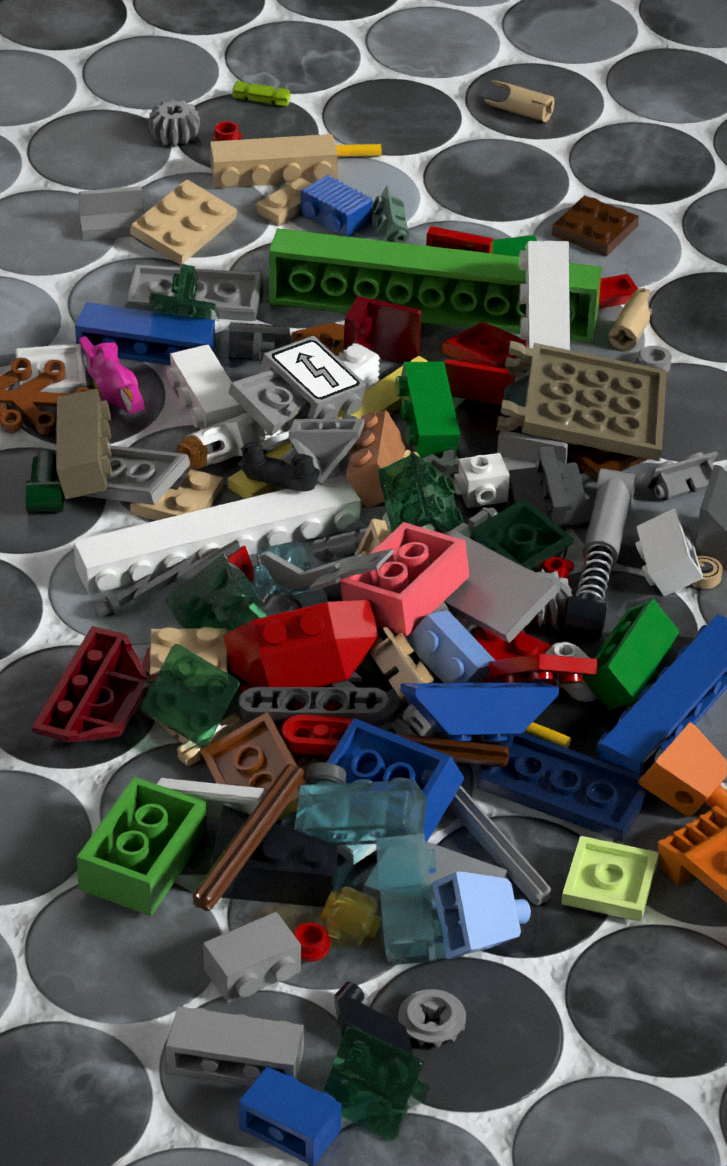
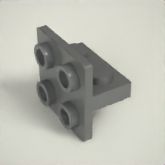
M553 446L539 448L536 467L509 471V483L522 533L588 526L590 524L591 517L578 465L574 462L563 464L561 459L557 460Z

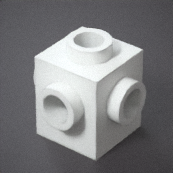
M501 454L477 455L459 459V473L454 474V487L457 495L462 494L467 508L508 502L510 475Z

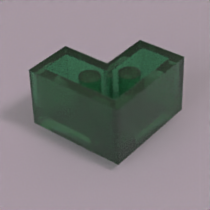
M221 554L165 599L178 623L185 629H200L203 627L223 628L225 626L229 631H232L251 620L270 616L247 576L224 554Z

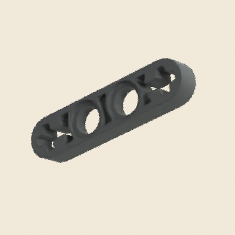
M253 687L245 690L239 697L241 718L246 723L268 712L276 726H283L287 719L301 714L347 717L352 720L355 718L370 725L378 726L384 723L390 715L388 695L378 688ZM292 702L305 704L302 709L296 711L285 708ZM333 702L343 705L337 711L324 709L327 704ZM274 704H278L277 709H274ZM375 705L373 709H369V707Z

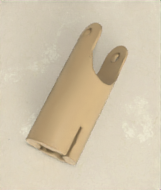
M492 80L494 85L511 91L507 100L503 102L485 99L484 102L488 105L542 122H547L550 119L555 104L553 96Z
M637 289L620 312L609 332V340L615 348L629 351L639 341L652 314L647 300L651 293L649 289Z

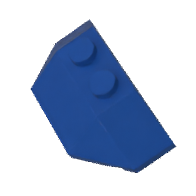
M544 682L401 683L400 691L435 730L448 734V739L454 741H471L472 735L484 734V739L504 741L507 740V734H522L559 695V687Z

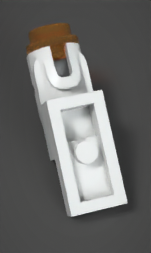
M244 413L187 435L178 444L177 453L188 454L191 465L187 469L193 468L198 470L234 456H242L241 448L246 443H259L264 449L288 439V432L295 416L270 436L248 413Z

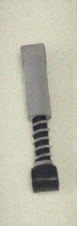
M600 469L596 499L583 548L584 565L576 597L570 596L565 619V633L602 638L607 612V602L603 599H605V591L608 588L607 582L610 579L611 566L617 562L628 510L632 506L636 473Z

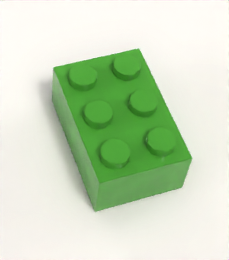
M134 777L77 856L79 890L152 916L207 835L206 801Z

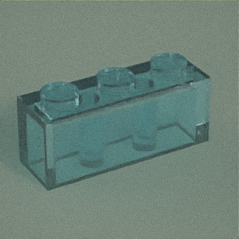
M403 777L383 782L358 779L353 783L335 784L330 781H319L315 785H301L294 829L336 845L422 842L427 797L415 780Z
M425 834L376 838L387 965L437 961L436 945L444 944L441 920H433L432 909H437L433 885L429 881V874L437 873L434 849H426Z

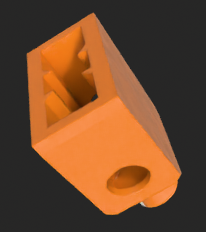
M689 722L637 783L685 816L692 817L704 803L711 809L714 806H718L727 812V790L720 785L727 777V760L693 723Z

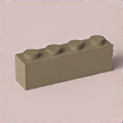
M98 389L57 397L56 471L65 499L107 491V476L112 475L109 457L112 456L109 443L111 431L108 422L111 420L107 400L101 401Z

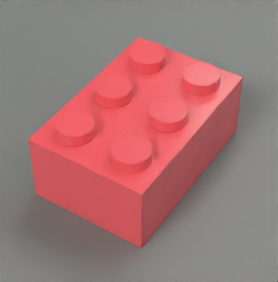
M403 522L371 552L375 553L393 549L394 553L377 570L343 578L340 580L343 601L371 600L377 628L383 629L387 627L391 632L395 634L402 633L403 636L407 637L426 615L431 614L470 576L465 540Z

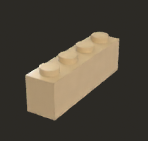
M333 134L210 142L211 171L214 188L290 184L298 178L308 182H316L328 174L337 180L338 154Z

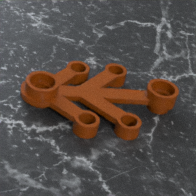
M21 357L12 361L11 370L0 376V423L5 432L14 433L19 431L22 427V421L18 411L13 409L7 410L1 403L14 404L35 425V429L39 434L49 435L55 431L56 422L54 415L50 412H42L35 405L57 407V397L69 395V393L39 392L50 384L61 382L65 378V365L62 361H48L44 366L45 372L16 390H5L18 380H27L32 375L31 362L27 358ZM83 387L77 389L74 393L83 392L91 389ZM9 420H16L12 423L7 422ZM49 422V424L42 425L41 423Z

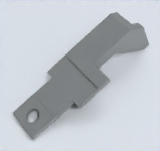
M389 549L364 556L358 554L305 571L270 551L263 552L260 558L277 585L290 591L311 585L309 588L313 592L323 587L337 584L343 578L377 570L394 553V550Z

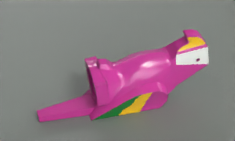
M86 336L79 338L80 345L87 358L86 364L89 367L86 368V371L95 389H98L101 401L107 400L108 404L120 407L129 415L144 410V400L139 392L137 379L133 372L119 362L116 343H101L94 347Z

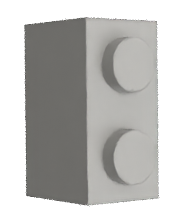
M277 911L203 942L204 971L227 1004L242 997H249L260 989L279 981L288 980L293 975L301 972V944Z

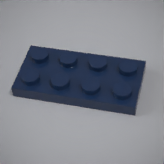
M524 732L522 734H507V740L502 741L500 745L509 748L508 765L506 767L485 766L478 776L477 784L478 789L621 842L651 793L637 783L643 775Z

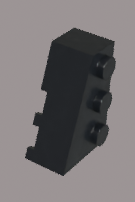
M225 805L222 806L211 868L250 814ZM274 823L221 898L333 908L337 884L338 845Z

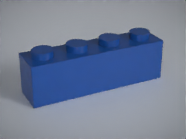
M86 302L75 324L76 344H80L79 338L85 336L94 347L101 343L115 342L118 347V358L171 366L170 353L207 344L213 352L215 349V320Z

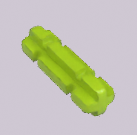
M236 81L232 89V96L235 99L245 100V97H247L248 101L271 105L272 102H275V105L287 107L291 99L290 90L278 88L277 91L275 87L253 83H251V86H248L247 82Z

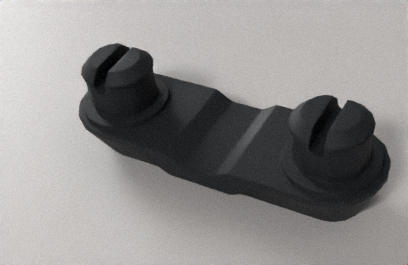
M246 443L241 448L243 458L239 461L238 465L248 479L302 492L315 488L320 470L314 467L313 457L310 455L298 454L292 458V465H287L283 460L265 456L263 446L259 443Z

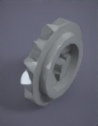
M426 989L411 994L402 1002L398 1019L399 1023L406 1026L409 1039H417L420 1047L428 1042L434 1043L439 1048L444 1041L454 1043L457 1035L460 1032H464L466 1011L463 1004L454 995L442 990ZM425 1016L431 1019L440 1017V1023L437 1025L431 1021L425 1024Z

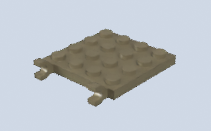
M510 342L508 354L518 356L519 358L507 357L505 369L510 372H518L524 369L525 366L530 367L525 407L503 400L500 413L511 417L499 416L496 430L512 431L518 426H522V433L530 434L534 437L564 441L571 445L588 446L604 452L631 455L638 459L659 461L663 441L667 370L534 343L533 348H529L518 342Z

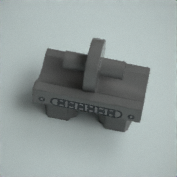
M230 322L228 357L253 359V361H260L264 353L289 345L290 326Z

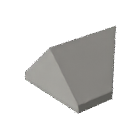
M294 419L288 432L289 440L299 454L313 457L314 467L320 470L317 480L320 485H322L359 439L364 427V419Z

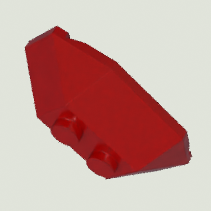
M371 600L325 602L254 619L224 634L223 637L230 671L255 687H324L348 681L370 648L376 643L379 635Z

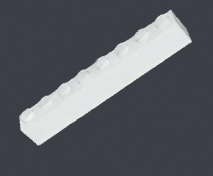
M344 474L328 478L322 485L317 481L315 488L310 491L302 492L287 488L74 541L75 568L88 595H93L133 585L150 574L155 579L193 555L199 560L236 540L239 541L240 547L246 546L248 554L252 555L343 532L350 524L360 520L361 500Z

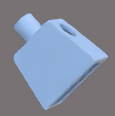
M454 872L432 882L447 959H454L485 950L518 938L521 933L519 924H525L530 919L531 909L529 903L524 899L514 900L512 885L508 879L467 872Z

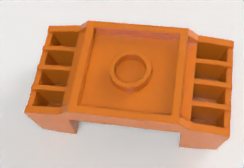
M714 806L707 813L700 815L691 823H687L678 831H674L667 838L658 841L659 867L677 886L695 876L727 903V812L718 806Z

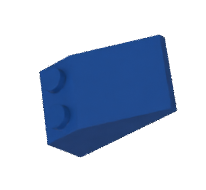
M353 718L327 763L342 767L347 773L344 790L337 794H331L332 796L392 831H399L427 842L465 779L451 756Z

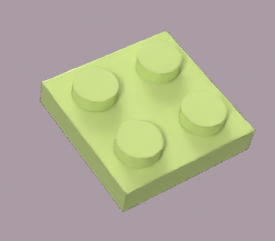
M580 836L562 893V905L641 922L656 871L659 852Z

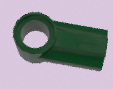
M43 450L38 456L33 457L31 480L26 481L27 512H63L64 493L56 471V454L54 451Z

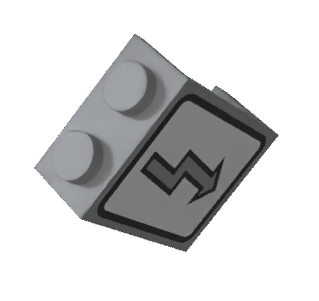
M314 335L263 355L257 374L274 369L311 404L307 419H338L345 414L352 415L360 409L367 384Z

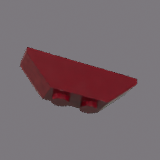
M91 626L33 724L32 733L73 743H90L121 736L149 686V678L133 650L127 634Z

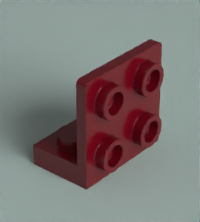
M357 296L344 318V350L353 346V343H358L378 354L382 360L401 364L410 362L419 356L421 311L415 308Z

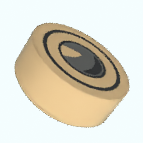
M697 556L703 579L690 585L699 589L716 587L722 578L723 568L721 563L710 556Z

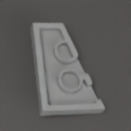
M274 369L232 382L229 389V394L270 436L310 404Z

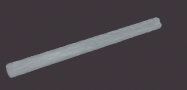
M402 719L389 722L396 730V735H416ZM460 786L448 807L500 867L508 870L507 875L534 905L547 902L551 897V887L463 787Z

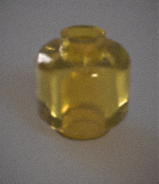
M345 886L338 893L331 891L319 921L324 923L323 928L326 930L327 935L349 946L358 947L362 944L365 937L371 940L374 939L383 917L376 915L378 902L375 898Z

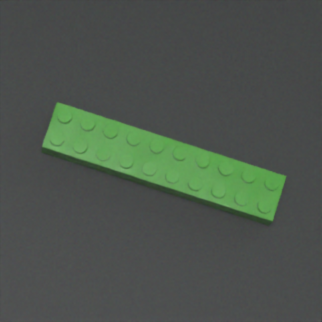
M279 228L276 230L269 250L270 304L348 313L357 296L419 309L421 311L422 323L471 328L481 322H485L513 334H520V318L526 317V304H520V284H526L525 270L520 271L519 257ZM569 263L571 341L593 343L598 319L602 266Z

